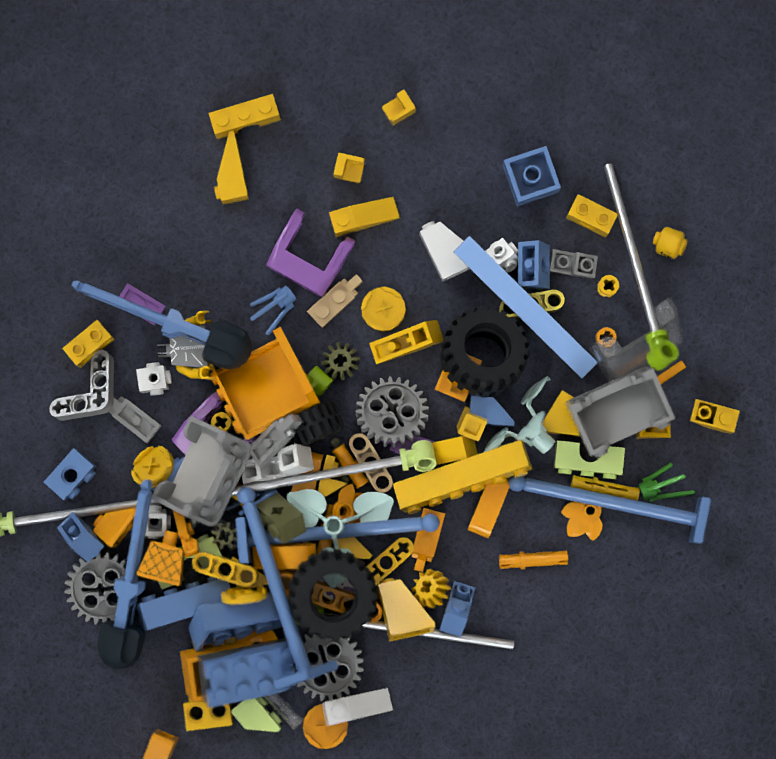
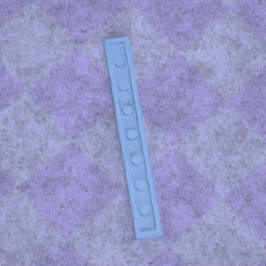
M470 236L455 249L454 253L580 378H583L598 363Z

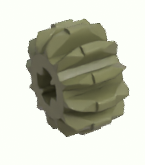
M337 342V350H334L333 346L329 345L328 349L331 354L323 353V356L329 360H324L321 363L323 366L330 365L326 368L325 373L328 374L333 370L332 379H336L337 374L340 373L341 380H345V372H347L349 377L353 376V373L349 370L350 368L358 370L359 367L352 364V362H358L360 358L351 357L357 351L354 348L347 352L350 346L348 343L345 344L344 349H341L340 342ZM338 356H343V359H347V362H344L342 367H338V363L334 364V361L338 360Z

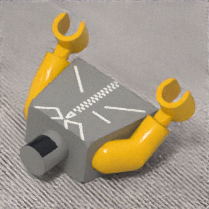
M199 311L195 316L184 320L206 330L207 327L202 324H210L212 322L204 318L205 314L209 313V311ZM183 336L170 339V344L157 345L158 358L171 357V364L173 367H176L179 373L190 379L214 380V377H209V371L215 370V368L210 367L209 363L205 362L202 357L205 345Z

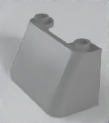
M648 366L632 371L565 402V406L589 455H595V457L608 453L607 448L615 442L649 427L665 428L671 424V420L675 419L654 369Z
M190 416L184 429V435L192 443L173 483L166 480L160 482L151 499L188 518L208 526H214L221 519L251 455V445Z

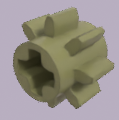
M230 521L224 527L220 522L217 523L219 530L211 531V533L216 535V539L212 543L218 541L221 544L220 549L226 544L233 548L231 541H237V537L234 536V532L237 531L236 528H230ZM224 529L225 532L230 531L229 541L220 539L221 530Z

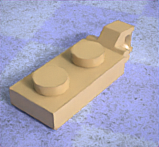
M356 274L348 282L345 278L341 282L339 281L307 313L323 328L355 299V296L358 294L355 289L363 283L362 279Z

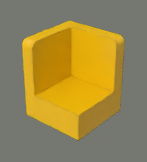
M405 90L397 93V98L382 106L392 126L416 113V108Z
M338 152L334 178L360 183L365 159Z
M465 406L457 423V432L479 442L487 424V419L471 413L470 408Z

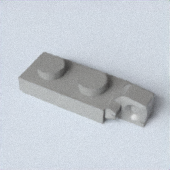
M121 396L117 400L113 397V407L109 411L112 417L143 441L149 443L161 428V425L128 399Z
M289 414L286 418L282 417L280 420H275L251 444L250 453L258 467H264L295 435L294 430L303 422L298 414Z

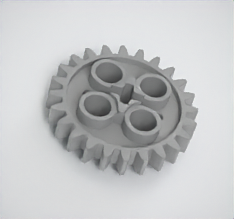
M389 376L388 382H384L380 378L379 385L371 382L372 389L364 388L366 395L360 394L359 400L361 402H356V408L358 409L356 410V417H359L357 424L362 425V433L368 431V439H371L373 436L375 437V444L383 440L384 447L387 446L388 442H392L394 448L396 447V442L400 441L401 445L405 446V439L413 442V434L419 437V429L425 430L424 422H428V415L426 414L429 413V407L425 406L427 405V398H422L423 391L416 392V384L409 387V380H406L403 384L400 377L397 378L396 382H393L392 377ZM393 395H398L401 398L398 400H393L390 397ZM379 406L382 409L380 411H373L371 408ZM405 412H410L413 414V416L405 417L402 414ZM390 423L393 424L394 427L391 429H387L384 427V425Z
M107 551L105 557H102L100 552L89 562L81 557L79 559L81 566L74 563L72 567L76 572L69 571L67 574L72 579L65 581L66 585L71 586L64 591L66 594H71L66 601L74 602L71 610L78 608L80 611L77 616L80 617L85 614L86 622L91 617L94 618L95 625L99 619H102L103 623L108 618L111 621H115L118 602L113 603L108 597L110 593H116L114 587H109L114 586L115 580H109L106 572L110 570L115 571L118 574V579L125 576L126 567L124 564L126 559L120 562L117 561L118 554L110 558L109 551ZM92 573L95 576V581L92 583L85 581L84 574ZM100 583L103 584V587H108L104 592L97 588ZM84 587H85V588H97V589H91V590H88V591H82V588H84ZM86 596H95L98 601L97 604H88Z
M306 633L304 635L306 642L302 640L306 654L315 652L319 657L317 662H309L311 668L322 665L324 662V657L318 647L322 645L327 661L336 660L338 666L344 665L348 668V673L341 676L334 670L332 673L336 679L335 683L332 682L330 673H326L324 675L327 677V681L323 684L317 683L315 678L298 683L297 687L304 685V694L312 691L311 698L320 694L321 701H323L325 695H328L330 701L333 700V695L335 694L340 699L342 698V691L349 695L350 690L348 687H357L353 680H361V676L357 672L364 670V667L358 665L364 662V658L357 657L362 652V649H354L357 641L350 643V638L346 639L344 637L339 638V641H332V638L322 640L315 634L311 637ZM330 644H336L339 646L340 652L333 655L329 653L327 647Z

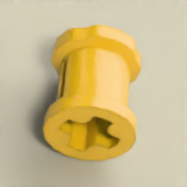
M612 275L602 277L598 283V293L603 297L613 296L619 289L618 279ZM611 282L613 284L611 287L612 291L610 289L604 290L605 283Z
M224 412L216 413L211 419V425L222 431L229 432L232 428L233 421ZM220 417L223 420L227 418L225 428L216 426L219 423L218 419Z

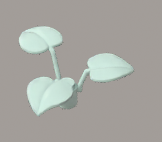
M549 376L544 377L530 387L521 400V404H526L533 416L528 425L519 434L508 431L509 428L507 427L503 428L490 439L484 452L498 448L504 439L509 436L527 443L530 447L534 445L542 454L546 453L553 446L555 440L546 433L547 429L542 425L545 412L541 411L536 415L531 406L532 400L539 394L545 382L551 380Z
M305 489L287 494V501L303 514L306 528L316 526L319 519L325 522L324 528L327 533L332 535L334 549H339L337 535L343 532L345 523L359 518L361 523L388 520L394 502L392 497L384 493H363L353 503V508L357 515L341 520L336 516L326 518L321 515L325 512L327 503L325 497L319 491ZM329 547L323 549V550H326V549H327V551H334L333 548H329ZM341 548V549H339V550H341V552H344V553H347V552L352 553V552H351L349 549H347V548ZM338 574L322 577L331 588L341 585L347 579Z

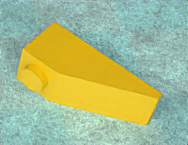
M229 131L217 176L218 186H214L216 198L221 199L222 204L249 199L234 131Z
M394 197L356 204L329 212L336 237L400 218Z
M438 320L422 322L369 344L376 364H380L441 343L444 338Z

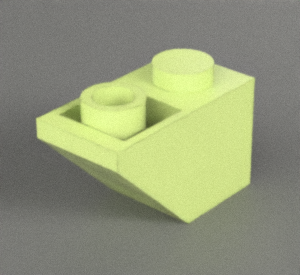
M263 697L244 700L231 710L232 714L245 729L278 732L282 728L280 725L281 719L274 711L272 713L268 711L265 707L267 702Z

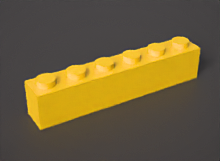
M519 440L393 483L400 509L405 513L413 514L421 511L420 507L426 505L433 507L441 504L444 499L460 498L464 496V492L470 490L478 492L485 489V485L504 483L508 477L515 476V478L525 476L528 474L527 471L532 470L525 444Z

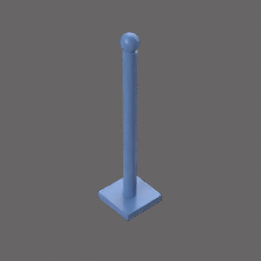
M511 476L508 479L509 488L515 492L524 490L526 492L690 525L692 527L689 542L695 544L703 543L711 503L710 498H697L695 511L689 512L531 478L525 479L524 476L518 478Z
M249 487L241 488L237 493V499L243 504V510L298 673L274 681L276 689L279 690L337 670L336 660L311 668L256 502H254L255 492Z
M427 514L423 518L415 517L344 524V530L341 534L337 535V539L422 531L423 529L427 532H434L438 529L440 522L436 515ZM240 517L236 519L239 563H253L252 547L255 546L246 517ZM324 526L306 528V532L286 543L332 539V535L326 532ZM266 531L270 545L283 544L277 538H273L269 531Z

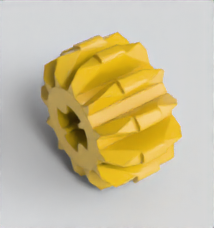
M427 569L426 573L419 572L420 579H413L417 584L411 588L413 592H416L414 595L416 600L423 607L435 608L436 605H443L442 599L449 598L446 591L451 589L450 586L446 585L449 581L448 578L444 577L442 572Z

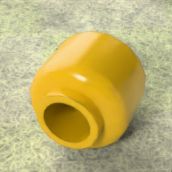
M664 227L661 232L657 231L653 239V244L656 245V253L671 259L682 256L688 242L683 232L670 227Z

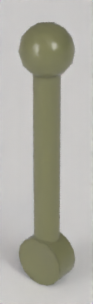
M333 438L331 445L337 448L340 441L338 438ZM348 475L341 477V482L348 483L350 480Z

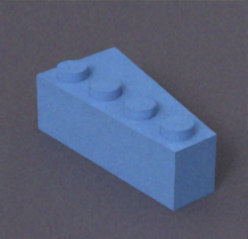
M210 577L207 578L208 583L199 585V581L185 585L186 590L178 592L177 588L164 591L165 596L156 598L155 594L142 598L143 603L136 605L141 628L147 631L192 617L197 607L204 603H221V593L230 588L229 582Z
M270 591L267 592L266 599L253 603H204L197 607L188 629L195 651L198 652L204 650L203 646L214 643V646L224 644L223 641L234 636L239 640L246 638L252 631L260 634L283 626Z

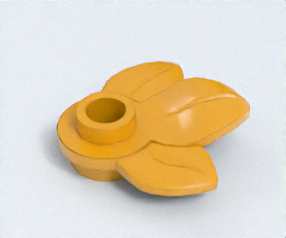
M353 484L344 486L339 492L338 501L332 507V516L342 520L357 515L353 508V503L363 493H355ZM340 508L344 510L342 515H340ZM359 518V519H356V520H353V521H350V522H347V523H348V524H351V523H361V522H360V518Z
M574 501L566 504L561 513L565 517L570 518L567 524V535L569 537H578L586 533L592 541L597 539L603 526L599 518L602 511L601 507ZM593 507L595 511L592 514H588L586 509Z

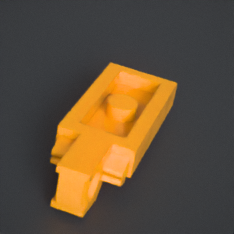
M423 508L421 518L427 514H434L438 517L440 524L434 532H427L424 529L417 531L412 557L417 559L414 570L423 572L425 562L432 561L445 513Z
M173 510L186 558L198 554L199 544L196 539L191 537V535L195 534L191 521L187 522L186 516Z

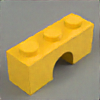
M273 94L209 113L217 139L227 137L229 131H234L237 134L240 129L247 126L259 125L260 127L280 121Z

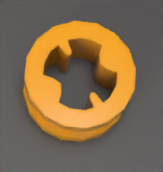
M608 327L600 329L596 334V342L602 348L611 347L617 339L615 331ZM605 332H609L608 336H612V340H609L607 344L600 340V335H604Z

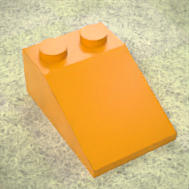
M253 643L203 646L204 650L198 652L195 651V648L180 651L185 690L192 702L202 700L198 655L253 645Z

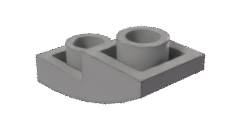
M552 249L550 250V272L595 278L598 256Z

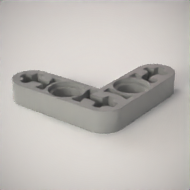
M99 350L92 355L90 393L55 399L50 404V414L56 419L64 421L108 413L113 407L114 359L112 355L105 350ZM101 377H106V383L98 387V380ZM85 401L84 409L77 411L78 403Z

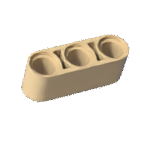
M357 433L351 437L349 446L359 463H364L369 457L380 460L371 442L364 434ZM357 438L364 439L366 442L365 448L356 450L353 447L354 440ZM386 468L364 472L377 492L386 493L391 489L393 480ZM381 476L389 480V485L385 489H380L376 485V480Z

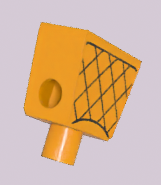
M165 530L162 543L151 541L137 571L138 576L176 586L182 585L185 554L183 548L175 546L179 533Z

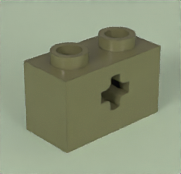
M277 493L257 504L263 526L273 538H277L283 544L306 532L303 514L280 494Z

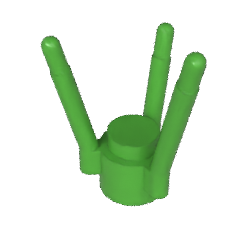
M668 463L650 476L643 478V482L638 484L644 501L650 499V502L659 499L694 495L695 491L658 494L661 492L660 488L686 477L682 474L657 483L656 480L652 481L673 466L672 463Z

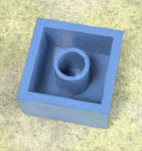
M547 146L503 161V168L516 206L560 192L561 186Z

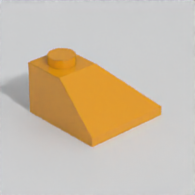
M136 508L108 512L104 516L100 514L93 523L95 526L93 532L108 546L118 547L133 527Z

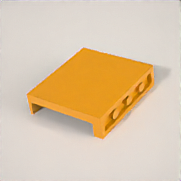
M281 327L273 330L276 337L275 340L252 351L247 362L239 368H219L209 373L210 377H214V380H212L215 386L218 384L220 387L216 390L222 402L225 400L227 402V405L224 406L230 418L233 416L235 418L232 424L237 434L242 433L246 440L264 432L275 420H280L282 417L286 418L289 414L296 415L320 403Z

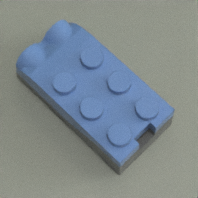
M283 638L198 655L202 700L211 708L289 690L294 685L278 690L274 684L276 680L295 674L293 667L294 659L288 641Z

